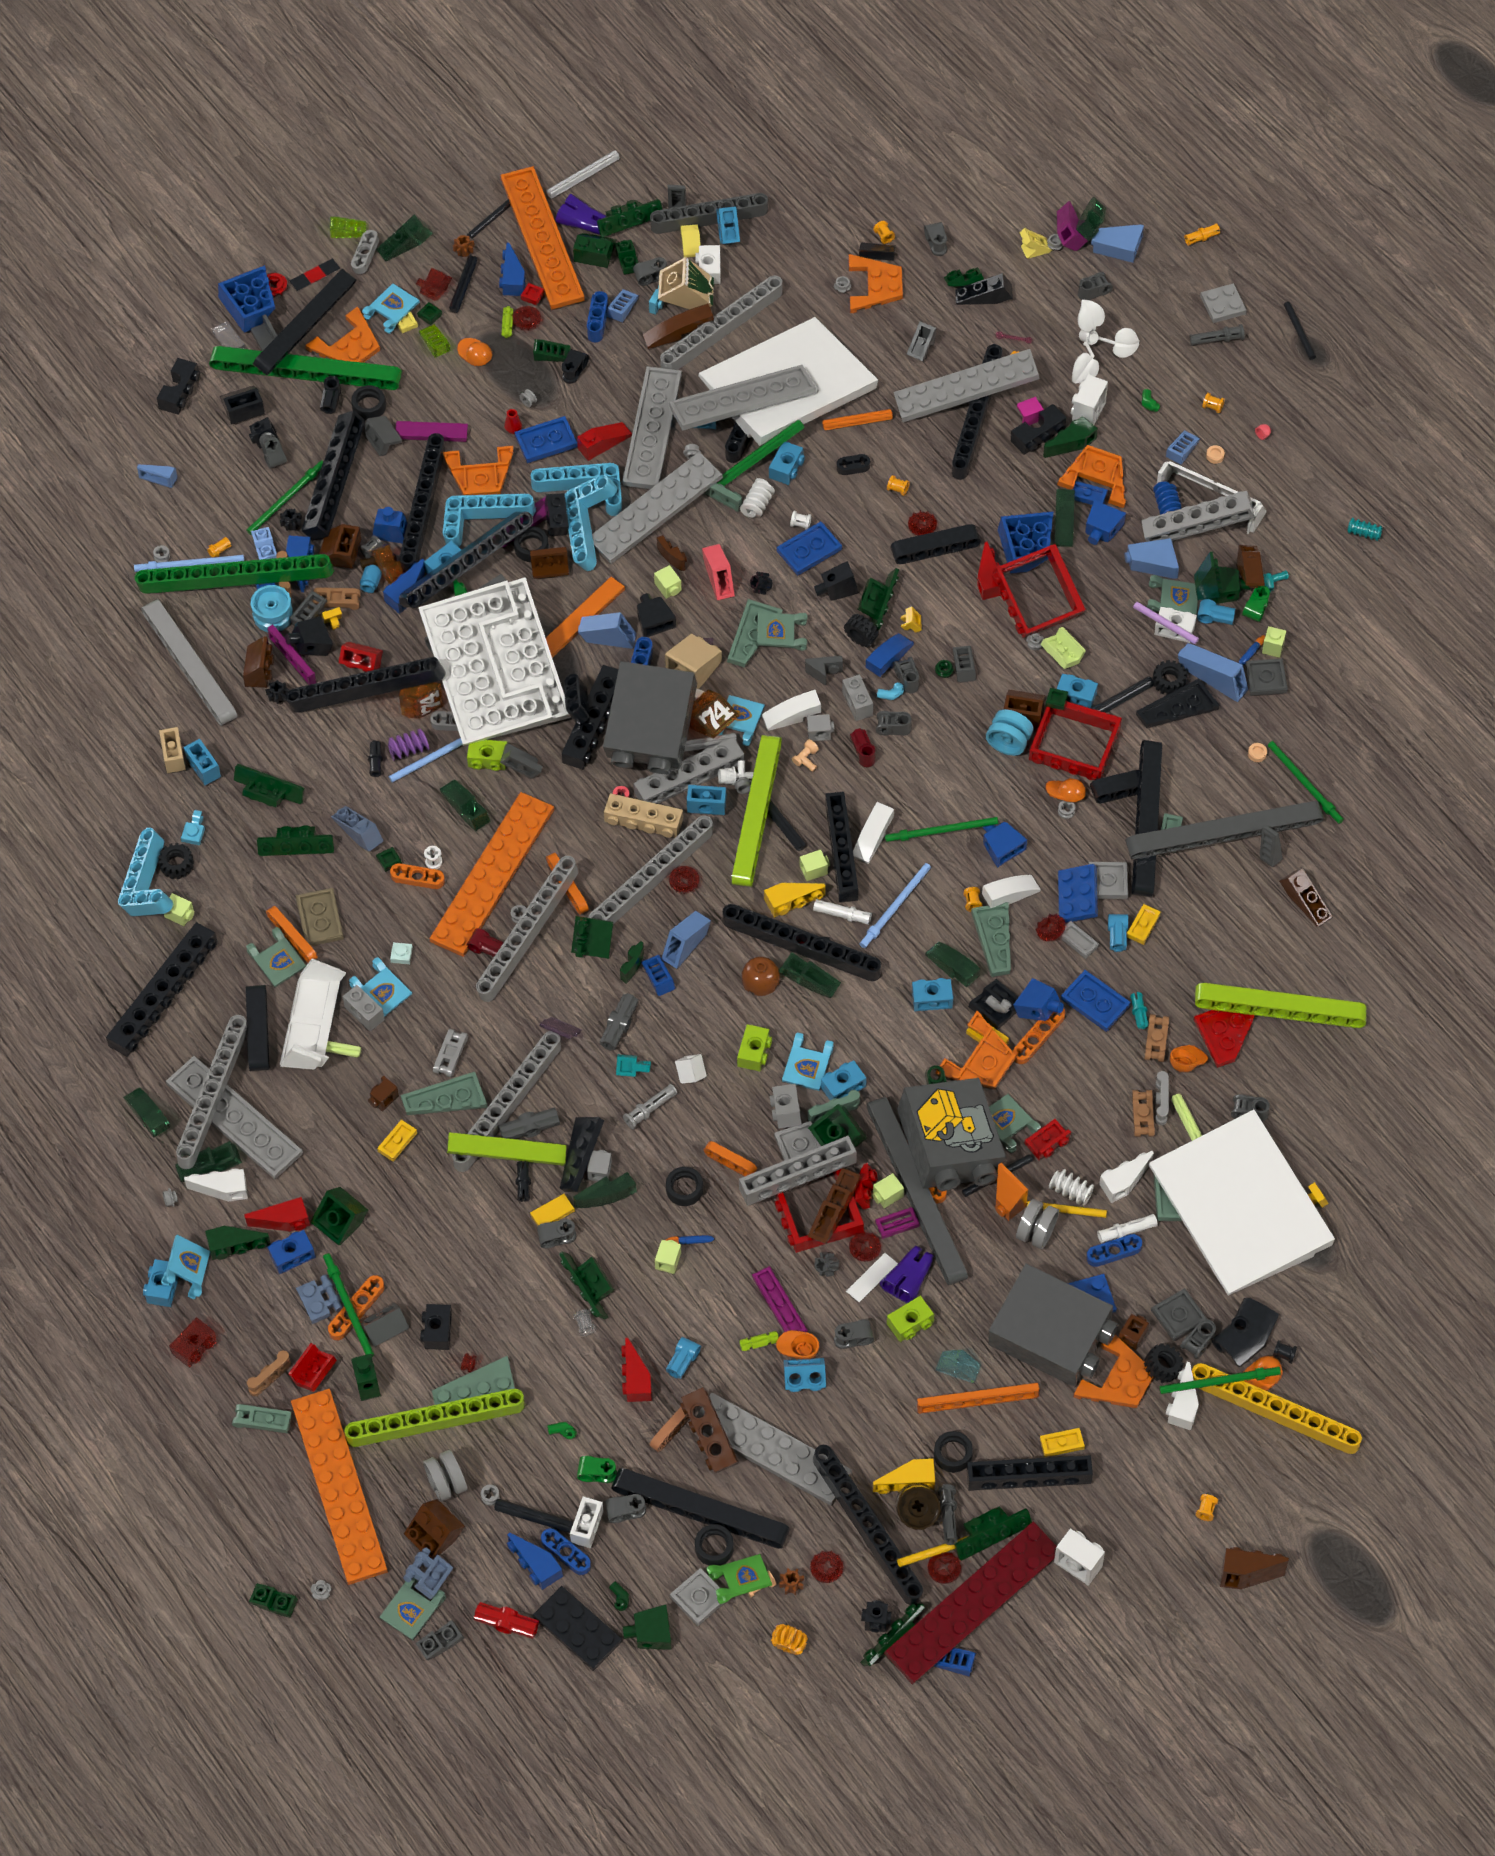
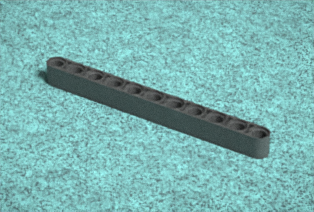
M1311 801L1132 835L1126 838L1125 842L1130 858L1138 859L1262 835V827L1264 825L1269 826L1276 832L1316 825L1321 823L1324 818L1319 802Z
M882 1097L868 1102L867 1109L900 1183L904 1187L906 1196L946 1283L952 1285L968 1279L965 1266L929 1188L922 1187L910 1147L888 1099Z

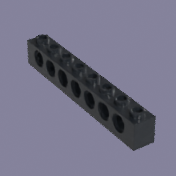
M354 410L338 415L301 529L313 541L328 537L361 437L365 420Z
M197 922L192 926L106 1036L110 1048L126 1057L137 1049L139 1041L148 1035L153 1023L158 1022L164 1009L171 1005L172 999L182 991L185 982L193 977L196 968L204 963L206 955L216 947L217 939L214 931Z

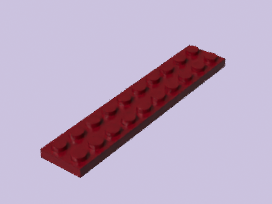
M1033 1521L889 1647L884 1654L913 1685L1055 1559L1057 1546Z

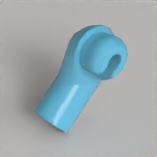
M897 682L891 690L878 689L877 698L896 699L904 692L903 684Z

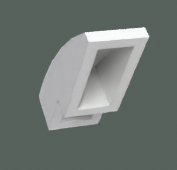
M812 690L776 705L763 713L762 717L767 730L770 731L803 722V717L821 713V703L816 690Z
M879 802L876 803L854 847L853 856L855 859L869 864L894 817L893 808Z
M1020 875L984 885L982 895L990 908H993L1005 902L1012 904L1040 892L1041 889L1032 875Z

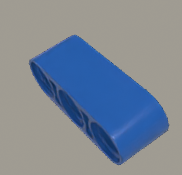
M597 291L592 295L587 321L588 339L594 343L600 342L603 339L607 319L608 297L602 291Z
M640 637L636 641L631 663H642V665L650 666L653 656L652 641L648 637Z

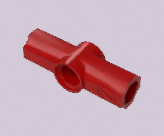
M482 1602L477 1605L474 1615V1621L493 1626L499 1632L505 1634L516 1633L532 1639L536 1636L539 1620L520 1615L512 1608H498Z

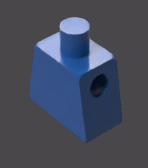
M1094 500L1086 523L1085 533L1090 535L1088 541L1093 545H1097L1099 540L1110 542L1124 526L1126 513Z
M391 507L378 509L373 535L381 541L403 544L408 523L404 513L393 511Z
M1003 822L998 826L983 827L987 832L984 834L983 844L997 868L1026 850L1027 839L1007 822Z
M1033 978L1013 1004L1019 1018L1041 1021L1048 1020L1053 1012L1060 1014L1064 1008V1004L1060 1002L1054 988Z

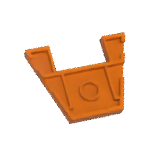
M849 254V271H867L868 296H850V313H856L857 310L865 308V310L870 309L872 305L879 303L883 305L903 299L901 266Z
M358 307L345 315L346 320L355 328L333 345L328 346L318 336L305 345L307 351L319 353V356L323 358L328 357L330 359L361 363L366 362L378 353L380 346Z
M1087 445L1073 464L1069 466L1064 475L1060 477L1057 485L1072 490L1077 476L1112 488L1108 503L1124 508L1126 500L1124 499L1125 490L1122 480V457Z
M513 446L497 447V463L461 466L459 450L443 452L444 460L462 495L501 494L514 453Z
M976 1011L967 1026L983 1036L963 1068H960L944 1058L940 1067L943 1068L946 1078L957 1081L979 1078L983 1087L995 1089L1016 1059V1055L1002 1038L997 1035L991 1025L986 1022L980 1012ZM936 1070V1072H935V1074H936L937 1076H939V1071H938V1070Z
M1115 1334L1109 1345L1101 1344L1102 1349L1118 1356L1102 1388L1082 1379L1074 1393V1398H1087L1095 1402L1105 1401L1111 1402L1113 1405L1137 1408L1154 1376L1152 1378L1149 1376L1150 1372H1146L1145 1369L1147 1367L1144 1366V1361Z

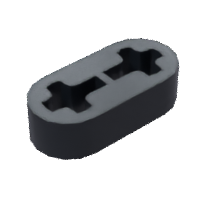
M865 454L846 456L837 461V472L841 475L863 473L870 468V458Z

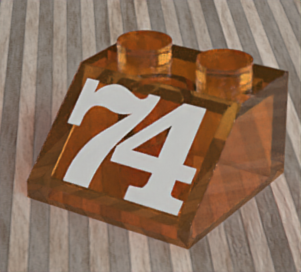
M432 682L401 689L399 693L401 713L408 718L420 719L442 708L444 704L440 683Z
M708 689L694 701L689 727L714 739L737 719L739 714L719 693Z

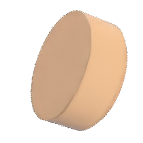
M1217 445L1210 446L1206 453L1207 460L1213 464L1222 462L1225 455L1224 449Z
M1261 743L1252 744L1248 750L1250 760L1254 762L1265 760L1267 748Z

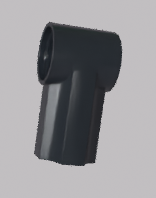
M329 376L324 380L320 411H323L325 414L336 412L338 398L341 394L340 382L335 376Z

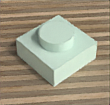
M393 942L391 963L410 964L412 944Z

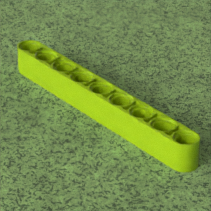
M761 736L732 873V885L752 887L781 751V737Z
M1199 983L1195 989V1005L1202 1009L1352 1028H1362L1366 1025V1005L1360 1002L1211 983Z
M509 1389L351 1422L345 1428V1436L350 1446L359 1447L517 1414L525 1407L524 1395L519 1389ZM513 1399L520 1400L518 1403H511ZM493 1403L500 1404L496 1408L491 1407ZM474 1407L480 1408L476 1412L471 1411ZM454 1411L460 1412L457 1416L450 1415ZM435 1415L440 1417L437 1420L430 1419L432 1416ZM413 1420H419V1421H420V1422L417 1423V1424H411V1423H410V1422L413 1421ZM393 1424H399L398 1428H390ZM373 1428L379 1429L376 1433L370 1432ZM354 1432L359 1433V1435L356 1437L350 1436Z

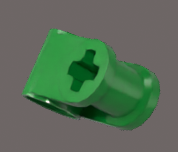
M1259 586L1254 589L1244 607L1242 616L1257 622L1261 621L1268 605L1270 595L1268 587Z
M592 1456L580 1457L577 1472L578 1480L583 1482H614L617 1470L616 1464L612 1459Z

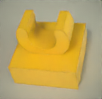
M340 607L322 612L324 624L330 622L332 630L339 628L338 619L342 618Z
M913 607L907 608L906 614L901 616V620L906 623L901 624V627L904 630L911 628L915 633L922 631L921 615Z
M1315 1182L1308 1186L1312 1193L1307 1195L1314 1205L1318 1202L1323 1208L1329 1204Z

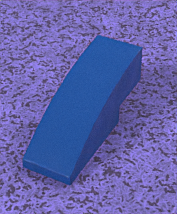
M900 633L894 635L881 644L866 659V668L881 677L888 668H893V662H898L914 645V642Z

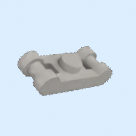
M448 1030L435 1061L433 1073H444L447 1077H453L464 1045L468 1040L467 1033L462 1032L460 1034L456 1030ZM444 1061L449 1062L448 1066H444L442 1064Z
M1160 1071L1156 1078V1088L1159 1090V1092H1156V1104H1159V1107L1157 1108L1155 1121L1158 1125H1164L1167 1123L1169 1112V1076L1167 1072Z

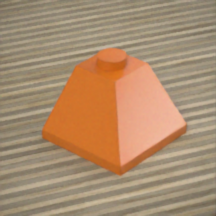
M1000 1163L998 1164L995 1209L1001 1217H1005L1009 1221L1026 1208L1028 1189Z

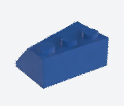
M265 265L218 283V298L244 333L250 331L251 328L261 325L263 323L262 315L266 314L268 317L275 309Z
M1054 511L1001 516L998 533L1007 563L1050 546ZM1046 556L1009 572H1028L1048 560V557Z

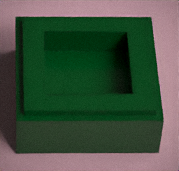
M428 302L417 315L420 319L432 325L442 316V310Z
M1050 688L1045 706L1064 710L1068 691Z
M393 847L376 854V858L385 872L389 871L394 864H402Z

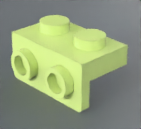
M1064 627L1059 628L1056 635L1043 639L1040 644L1064 669L1079 664L1086 652Z

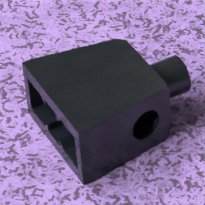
M848 561L822 573L821 576L824 583L814 586L817 597L828 593L831 601L859 593Z
M648 593L640 597L641 603L637 605V615L643 637H650L676 628V617L662 597L652 599Z
M322 617L297 622L292 633H287L285 637L288 645L295 644L298 652L305 655L328 656L333 645Z

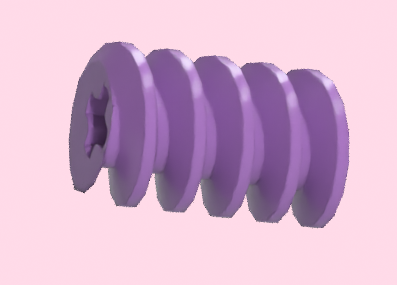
M417 729V734L414 731H410V737L407 733H403V739L400 735H397L396 741L390 737L388 742L389 752L393 761H395V755L402 759L403 752L408 757L410 750L414 755L417 748L420 752H423V746L429 750L428 740L421 729Z

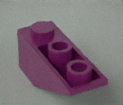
M1068 201L1057 211V234L1064 247L1077 251L1089 240L1071 201Z

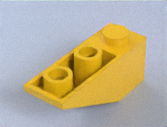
M779 883L764 890V900L774 917L782 916L790 910L802 908L811 901L823 898L826 886L825 884Z
M913 1459L873 1481V1492H878L879 1494H887L892 1491L899 1492L904 1486L919 1482L935 1489L934 1460Z

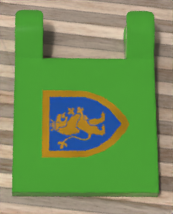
M760 1554L721 1566L710 1565L707 1567L708 1576L713 1581L724 1575L729 1588H719L716 1590L719 1604L726 1603L732 1597L772 1586Z

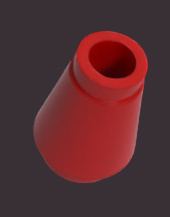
M515 409L507 411L504 424L506 431L510 434H515L516 431L522 428L521 420Z

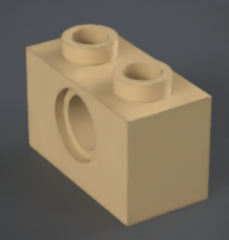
M178 727L159 730L167 773L186 770Z

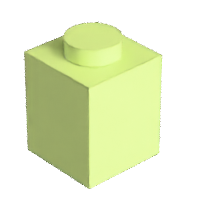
M670 565L654 573L655 585L666 599L682 591L681 580Z
M1268 626L1262 653L1280 658L1285 642L1286 630Z
M821 850L800 856V868L806 881L828 875L830 862L827 855L824 856Z
M172 893L169 898L173 901V907L164 914V917L185 926L187 921H190L194 916L192 902Z
M892 1173L873 1185L872 1196L877 1204L880 1203L883 1208H886L904 1197V1187Z
M661 1240L655 1258V1269L675 1274L681 1255V1244L673 1240Z

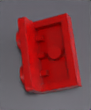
M1053 1119L1028 1137L1024 1144L1038 1160H1041L1043 1157H1050L1057 1147H1064L1070 1141L1071 1131L1069 1129L1066 1131L1056 1119Z
M310 1343L290 1370L289 1376L297 1386L314 1392L337 1360L333 1355L320 1351L315 1344Z

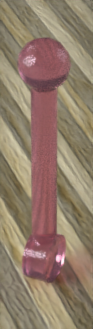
M1000 331L996 333L997 339L1008 338L1026 341L1028 344L1032 342L1031 337L1023 338L1005 335Z

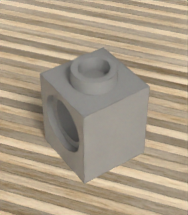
M829 714L807 716L808 739L812 741L831 740V733H834V721H830Z
M605 1150L592 1152L587 1171L588 1180L608 1183L612 1164L611 1153Z

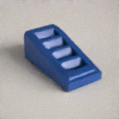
M659 955L641 962L658 996L675 989L674 981Z
M954 1648L948 1653L951 1655L949 1663L945 1662L946 1655L934 1665V1667L970 1677L976 1653ZM955 1656L959 1657L957 1664H953ZM963 1659L967 1660L965 1666L961 1665Z

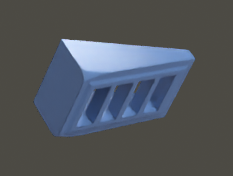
M623 289L608 306L607 317L623 323L639 295Z
M1184 430L1168 447L1166 457L1181 465L1200 441V438Z
M141 464L137 466L140 479L172 488L177 480L175 467Z

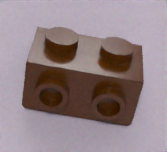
M566 547L530 551L534 579L569 575Z

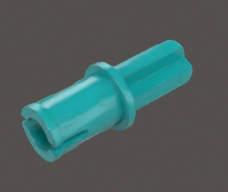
M1137 992L1138 999H1136L1135 993L1130 995L1133 1005L1132 1014L1135 1015L1137 1028L1144 1030L1149 1025L1146 1015L1147 1007L1144 1006L1143 994Z

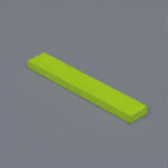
M449 1132L447 1153L564 1166L566 1145Z

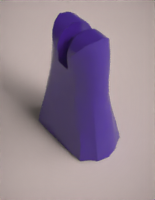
M570 193L565 200V204H562L557 212L556 223L600 235L597 220L607 216L591 208Z
M915 1245L879 1282L880 1286L889 1294L905 1303H909L917 1297L922 1282L933 1262L934 1255L926 1252L921 1260L917 1262L922 1253V1248Z

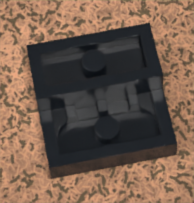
M995 979L984 987L980 995L970 1001L968 1007L975 1013L976 1011L980 1012L986 1022L998 1030L1017 1013L1013 1004L1018 999V996ZM992 995L999 1002H1002L1003 999L1008 1000L1011 1003V1007L1007 1013L996 1012L985 1002Z

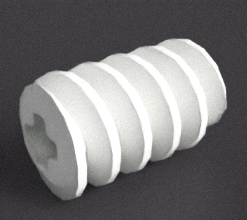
M757 478L743 504L740 506L741 512L750 518L755 516L761 517L769 500L775 493V489L766 480Z
M1066 1169L1061 1172L1057 1170L1050 1181L1049 1189L1055 1188V1192H1062L1064 1197L1069 1195V1200L1073 1201L1076 1199V1204L1080 1205L1083 1203L1084 1207L1092 1195L1094 1185L1091 1184L1087 1188L1086 1180L1080 1184L1079 1176L1073 1180L1072 1172L1066 1176Z

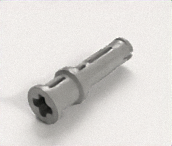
M669 1084L644 1104L636 1105L633 1111L623 1115L625 1123L631 1129L636 1128L639 1122L649 1118L651 1112L674 1095H677L676 1088Z

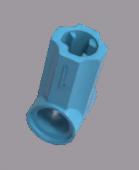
M1204 599L1200 602L1197 619L1205 624L1215 621L1232 625L1236 609L1216 605L1213 600Z
M1128 914L1108 915L1110 950L1114 952H1122L1127 948Z
M681 1337L676 1346L675 1354L666 1367V1372L676 1379H681L691 1361L696 1360L701 1350V1345Z

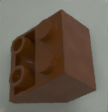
M341 524L332 528L329 536L324 538L319 554L327 555L332 566L353 569L362 540L360 527Z
M263 636L247 646L243 673L245 687L267 688L268 681H271L272 670H270V665L274 663V654H271L272 644H269L267 636Z
M1008 690L1004 709L1022 714L1032 723L1033 727L1038 728L1041 722L1045 695Z
M438 1499L422 1504L404 1532V1535L420 1551L423 1548H428L430 1550L428 1556L434 1559L436 1555H441L456 1541L465 1526Z

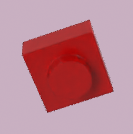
M528 283L521 294V300L537 306L544 295V288Z

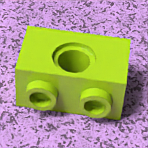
M483 740L469 744L467 753L468 767L473 769H491L494 771L505 770L506 766L501 764L500 761L507 741Z
M746 1025L737 1056V1067L760 1072L762 1065H765L768 1054H766V1049L770 1048L772 1043L769 1029ZM752 1047H758L759 1049L753 1050V1049H751V1048H752Z
M921 1295L887 1315V1325L899 1342L905 1339L910 1340L918 1331L928 1329L934 1322V1313ZM913 1318L916 1321L910 1323L907 1321V1319Z

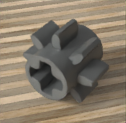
M821 1252L820 1258H815V1269L820 1272V1276H834L833 1271L839 1270V1259L834 1256V1253Z

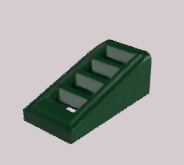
M535 339L534 361L564 362L571 346Z

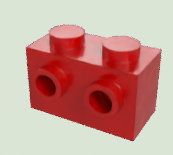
M348 641L341 646L339 663L349 668L362 669L365 672L380 668L383 650Z

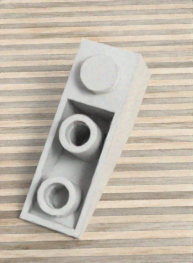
M1153 1151L1141 1153L1136 1159L1130 1162L1125 1161L1119 1167L1113 1170L1108 1169L1102 1173L1099 1185L1111 1203L1130 1194L1148 1169L1149 1163L1153 1161Z
M231 1169L226 1172L213 1171L209 1174H192L189 1177H184L187 1189L228 1202L248 1199L244 1169Z
M1187 1362L1185 1369L1183 1368L1179 1372L1178 1379L1181 1380L1180 1383L1194 1381L1190 1362ZM1190 1389L1173 1392L1174 1402L1173 1404H1168L1165 1414L1169 1416L1168 1423L1191 1430L1199 1405L1196 1390Z

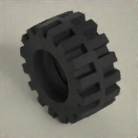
M853 614L844 625V631L847 633V636L862 647H869L879 635L878 630H876L877 627L868 618H864L863 615Z
M1166 660V663L1162 661L1154 669L1153 686L1156 687L1157 691L1160 690L1161 694L1166 693L1168 695L1185 686L1187 672L1184 666L1181 667V663L1176 664L1174 660L1173 662ZM1171 674L1174 675L1177 678V680L1172 682L1166 681L1162 678V676Z
M171 843L169 847L165 846L163 848L164 851H160L158 857L159 865L166 877L170 876L171 879H174V877L180 879V876H183L184 878L186 873L190 874L191 869L193 870L194 860L192 853L188 847L185 848L184 844L179 845V843H175V845H172ZM174 857H182L184 859L179 865H170L168 863Z
M1160 1343L1149 1351L1144 1359V1366L1147 1367L1145 1369L1146 1372H1150L1149 1376L1151 1378L1154 1376L1156 1381L1161 1380V1383L1165 1381L1168 1383L1171 1380L1173 1381L1181 1372L1184 1365L1182 1362L1183 1357L1179 1356L1181 1353L1179 1351L1176 1352L1175 1347L1170 1348L1169 1344L1164 1346V1343ZM1158 1358L1165 1360L1170 1368L1161 1365Z

